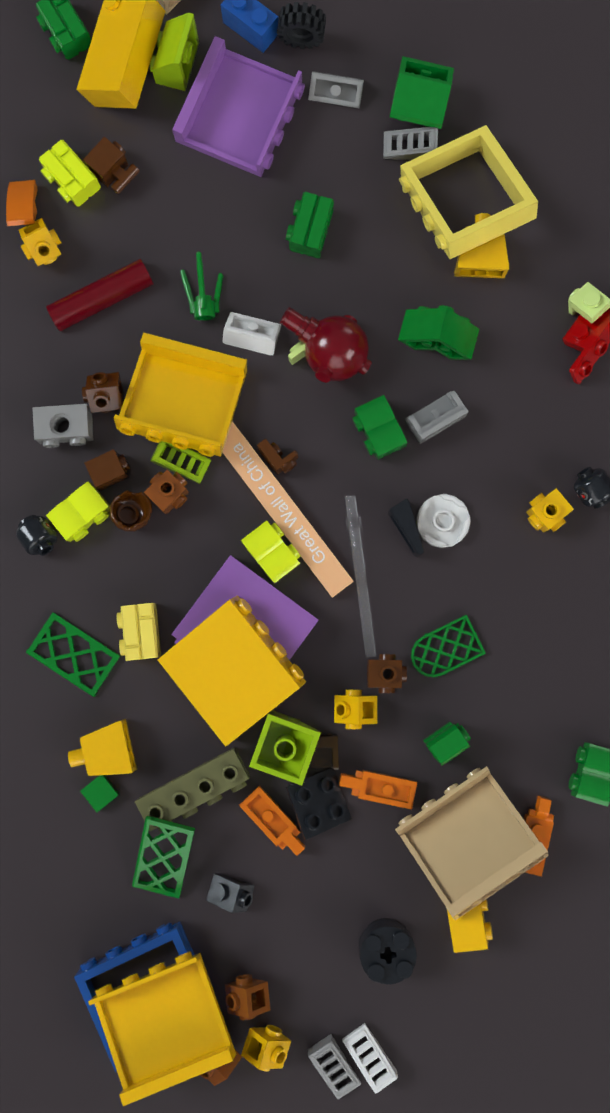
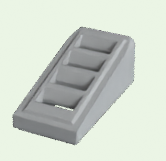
M423 127L384 131L383 159L413 160L438 148V128ZM392 140H397V150H392ZM402 140H407V149H402ZM413 140H418V148H413ZM424 141H429V147H424Z
M332 1034L308 1049V1057L337 1099H340L361 1085V1081ZM332 1051L333 1054L323 1061L320 1057ZM337 1059L339 1063L327 1070L326 1066ZM343 1068L345 1070L336 1078H332L331 1075ZM347 1077L352 1080L340 1089L337 1086L339 1082Z

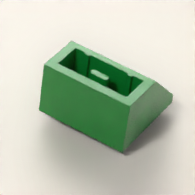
M402 56L390 118L441 129L452 86L454 68Z

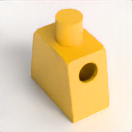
M487 213L475 215V223L491 215ZM505 235L496 237L459 255L454 276L505 278L509 270Z
M126 719L80 737L81 748L68 751L70 766L85 765L88 776L129 774L137 770Z

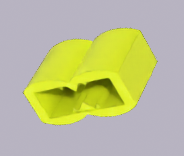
M88 481L75 490L67 499L54 507L46 516L66 541L71 542L75 540V542H78L89 533L87 529L93 523L99 525L110 516L108 513L110 505L96 487Z
M266 520L244 537L241 542L275 584L300 565L297 559L301 556L292 544L286 546L282 541L281 537L284 534L274 522L270 525Z

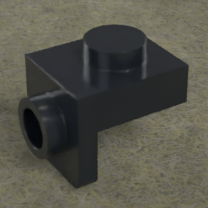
M214 873L206 901L231 913L246 912L253 901L255 886L251 883H240L221 873Z

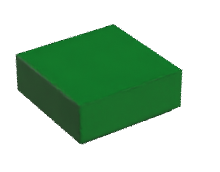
M99 775L80 791L96 812H99L120 795L106 775Z

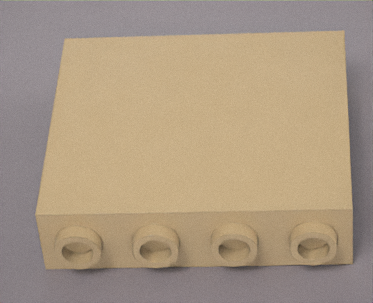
M487 766L482 770L476 768L467 775V780L462 784L458 785V783H455L444 791L445 795L437 801L431 799L421 807L422 811L415 816L410 814L404 817L398 823L400 826L395 829L454 920L466 914L549 856L547 849L536 838L493 778Z

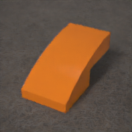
M36 180L9 182L6 201L7 226L35 223L37 215L35 199L38 191Z

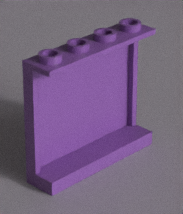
M215 36L172 129L175 142L261 177L264 170H268L272 164L274 157L272 152L275 145L279 146L284 136L282 129L285 123H290L293 117L295 100H300L304 92L305 84L302 83V72L298 70L296 77H293L226 49L224 39Z
M230 555L171 635L176 638L174 643L177 644L229 599L239 596L240 599L243 598L249 603L252 608L251 613L257 620H261L268 627L270 637L274 642H278L284 647L287 652L286 657L290 660L319 620Z

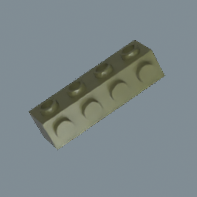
M236 747L139 797L135 804L144 821L146 816L173 822L172 820L180 815L185 819L198 812L197 806L205 802L210 806L223 798L221 794L231 789L232 793L247 786L246 780L250 778V774ZM150 825L149 831H152L156 828L159 832H161L162 830L159 827Z

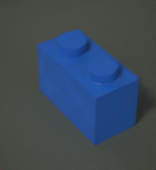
M224 0L221 3L223 23L264 53L277 37L278 16L257 0Z

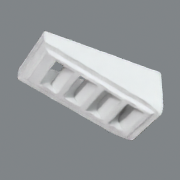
M365 1023L342 1039L375 1094L398 1078L397 1069ZM366 1036L368 1040L355 1048L353 1044ZM373 1047L374 1050L364 1058L360 1056L366 1050ZM379 1057L381 1061L369 1069L367 1065ZM386 1068L384 1072L375 1077L376 1074Z

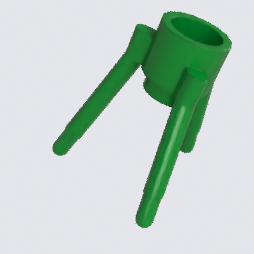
M197 251L196 264L199 296L195 297L196 301H194L185 270H180V274L189 301L190 314L194 315L195 320H212L215 318V313H219L223 274H218L214 300H211L210 295H205L202 255L200 251Z

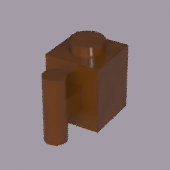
M103 137L83 159L88 169L107 188L116 179L111 188L118 195L140 172L134 164H131L126 171L124 170L128 166L125 157L126 151L118 142L114 141L111 143L106 137Z

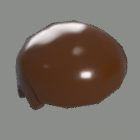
M127 490L113 499L109 508L110 519L119 529L135 532L147 525L152 515V503L145 493H134Z

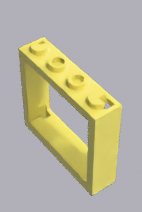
M487 125L400 165L401 178H399V182L402 185L403 192H408L414 210L416 212L420 211L423 216L425 228L428 232H433L438 249L444 250L449 259L459 256L537 218L538 200ZM479 151L515 205L453 234L419 179Z

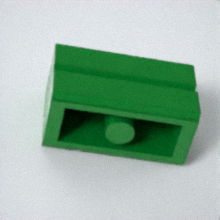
M40 0L36 3V8L39 12L36 19L44 32L49 30L52 35L49 41L56 53L62 52L65 59L69 60L78 55L79 52L89 48L91 43L89 32L69 0Z
M303 192L302 199L296 200L293 210V216H296L294 225L289 224L286 233V240L289 241V250L320 258L334 210L333 199Z

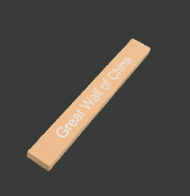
M232 421L222 453L333 598L354 581Z

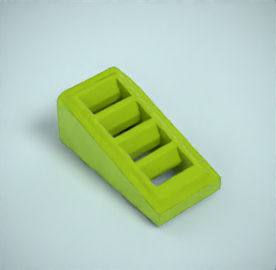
M161 441L158 443L150 461L174 473L177 471L181 476L200 484L211 459L189 448L182 450L174 447L171 443ZM167 446L171 448V450L166 460H164L161 457ZM176 451H178L181 454L176 464L174 465L171 463V461ZM187 455L191 457V459L186 469L184 470L181 468V466ZM196 460L201 463L194 475L190 472Z

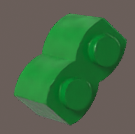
M384 395L355 408L354 413L356 416L352 417V420L358 432L363 430L367 438L364 441V445L370 456L374 454L377 460L407 446L406 438Z
M448 722L425 738L423 742L437 762L443 766L468 749L470 745L467 741L471 738L462 725Z
M585 742L583 747L580 746L577 750L575 760L578 763V769L576 774L572 773L568 787L571 790L572 796L608 807L610 803V749Z

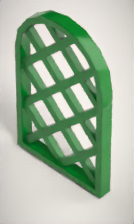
M464 615L419 638L412 647L411 660L419 673L427 677H438L486 654L468 616ZM462 620L460 629L451 626ZM465 622H467L471 632L463 630ZM445 629L443 637L435 635V633ZM449 629L458 631L456 641L446 638ZM462 633L471 636L468 646L459 643ZM429 637L426 646L419 643L424 638ZM432 637L442 640L439 650L429 647ZM474 638L480 650L472 647ZM445 641L454 644L452 654L442 651ZM416 646L425 649L422 658L414 656ZM458 646L467 649L464 658L455 656ZM428 650L437 653L435 662L425 660ZM470 650L479 653L468 659ZM441 654L450 657L447 667L438 664ZM453 659L463 661L451 667ZM415 660L421 661L419 668L416 665ZM424 663L433 665L431 674L421 671ZM436 667L445 669L441 673L434 674Z

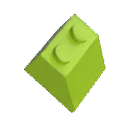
M186 13L166 21L164 30L159 32L157 38L158 51L156 56H152L150 62V71L153 72L156 84L186 91L199 46L194 14Z
M271 710L265 720L249 767L302 786L321 732L296 718Z

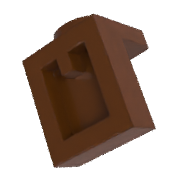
M265 438L257 444L258 451L277 475L282 471L286 474L297 465L298 453L295 450L281 459L283 453L275 442L270 444Z

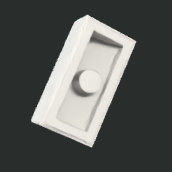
M230 312L223 330V343L273 355L281 324Z

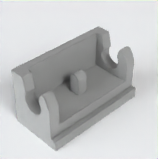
M450 391L411 416L406 417L405 421L419 444L465 418L469 411L457 393Z

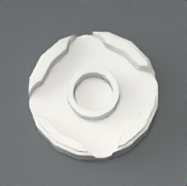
M440 494L426 500L418 510L416 518L417 528L422 539L431 546L439 548L452 547L462 541L469 531L471 522L465 504L457 497L447 494Z

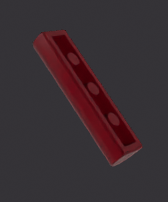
M140 258L47 305L46 308L57 329L62 331L153 285V281Z

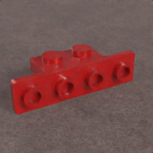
M610 308L593 323H590L580 315L563 337L565 345L581 352L569 369L572 379L576 384H580L584 378L590 375L593 365L608 349L610 344Z

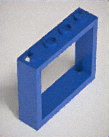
M171 922L166 925L163 924L156 929L157 933L148 937L146 933L139 935L130 941L131 945L123 949L120 945L105 953L106 957L97 961L95 957L80 965V969L74 976L115 1072L117 1070L95 1004L89 1006L88 1003L96 995L91 978L173 940L179 955L191 951L192 956L195 955L180 922L174 925Z

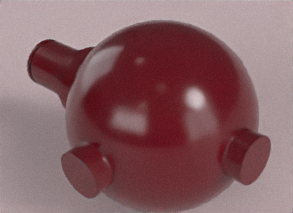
M288 307L279 322L298 336V340L305 344L306 360L310 368L315 372L316 378L321 382L346 380L358 372L365 375L372 364V361L367 359L369 352L367 336L357 323V320L351 315L329 316L319 321L314 317L303 316L291 307Z

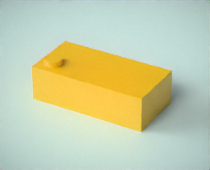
M157 0L103 1L76 89L94 107L137 108L166 12Z

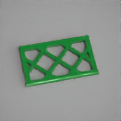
M52 612L31 646L26 650L27 654L92 697L97 695L98 690L121 657L54 612ZM55 620L65 626L66 634L52 636L50 627ZM78 635L88 641L90 649L75 652L72 636ZM68 638L70 653L56 656L53 640ZM44 642H48L51 656L46 659L35 652L38 645ZM97 651H103L112 657L107 666H98ZM91 653L94 669L79 672L76 656ZM71 657L74 673L68 674L59 668L57 660ZM95 672L97 682L91 689L81 682L80 676Z
M146 816L132 886L179 899L195 828ZM150 825L159 827L163 833L152 838L149 834ZM177 832L188 834L186 843L180 845L173 834ZM168 838L175 849L163 853L156 843ZM151 846L158 857L147 862L144 858L145 848ZM179 853L182 857L181 867L175 869L168 858ZM163 862L169 872L159 877L152 866ZM146 870L153 880L150 882L139 880L140 872ZM174 877L177 881L176 889L166 887L163 882Z

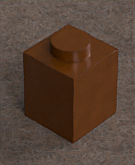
M114 449L84 462L94 486L100 491L129 478L126 471L130 469L124 454L119 456Z

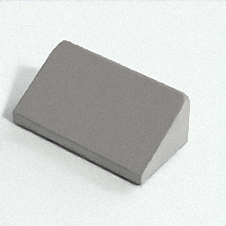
M313 71L308 100L360 108L364 79Z

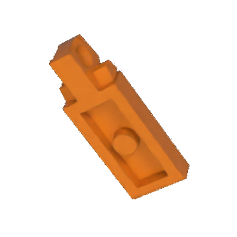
M356 770L355 776L341 773L339 786L352 788L351 795L357 796L358 799L412 809L417 781L367 770Z
M260 785L239 804L243 811L276 847L279 846L283 850L288 846L296 856L305 849L306 846L297 837L301 832L297 825Z
M537 796L535 809L528 810V813L524 816V821L548 851L554 825V815L549 814L552 800ZM546 858L525 873L542 877Z

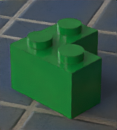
M440 305L438 308L419 306L418 309L406 310L398 340L414 350H436L449 359H472L479 328L471 324L470 319L456 314L452 307Z

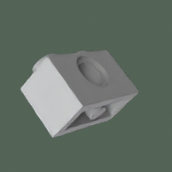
M87 404L33 407L34 440L43 444V447L55 448L59 447V443L70 442L71 446L86 445V441H94L92 413ZM63 421H69L67 431L59 433V424Z

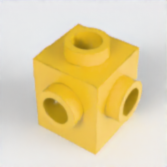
M42 218L36 220L34 224H29L18 230L24 242L21 245L24 254L28 260L33 258L37 266L51 264L57 259V256L61 255L58 248L61 241L54 228L49 231Z
M556 488L546 496L543 493L536 496L529 502L532 507L526 513L529 515V523L536 530L540 529L542 532L551 529L555 532L566 523L564 517L574 508Z
M355 689L346 690V695H334V723L345 724V729H362L364 724H377V696L362 695V690Z
M274 1025L250 1028L241 1056L261 1071L268 1072L270 1069L283 1068L291 1040L282 1034V1030Z

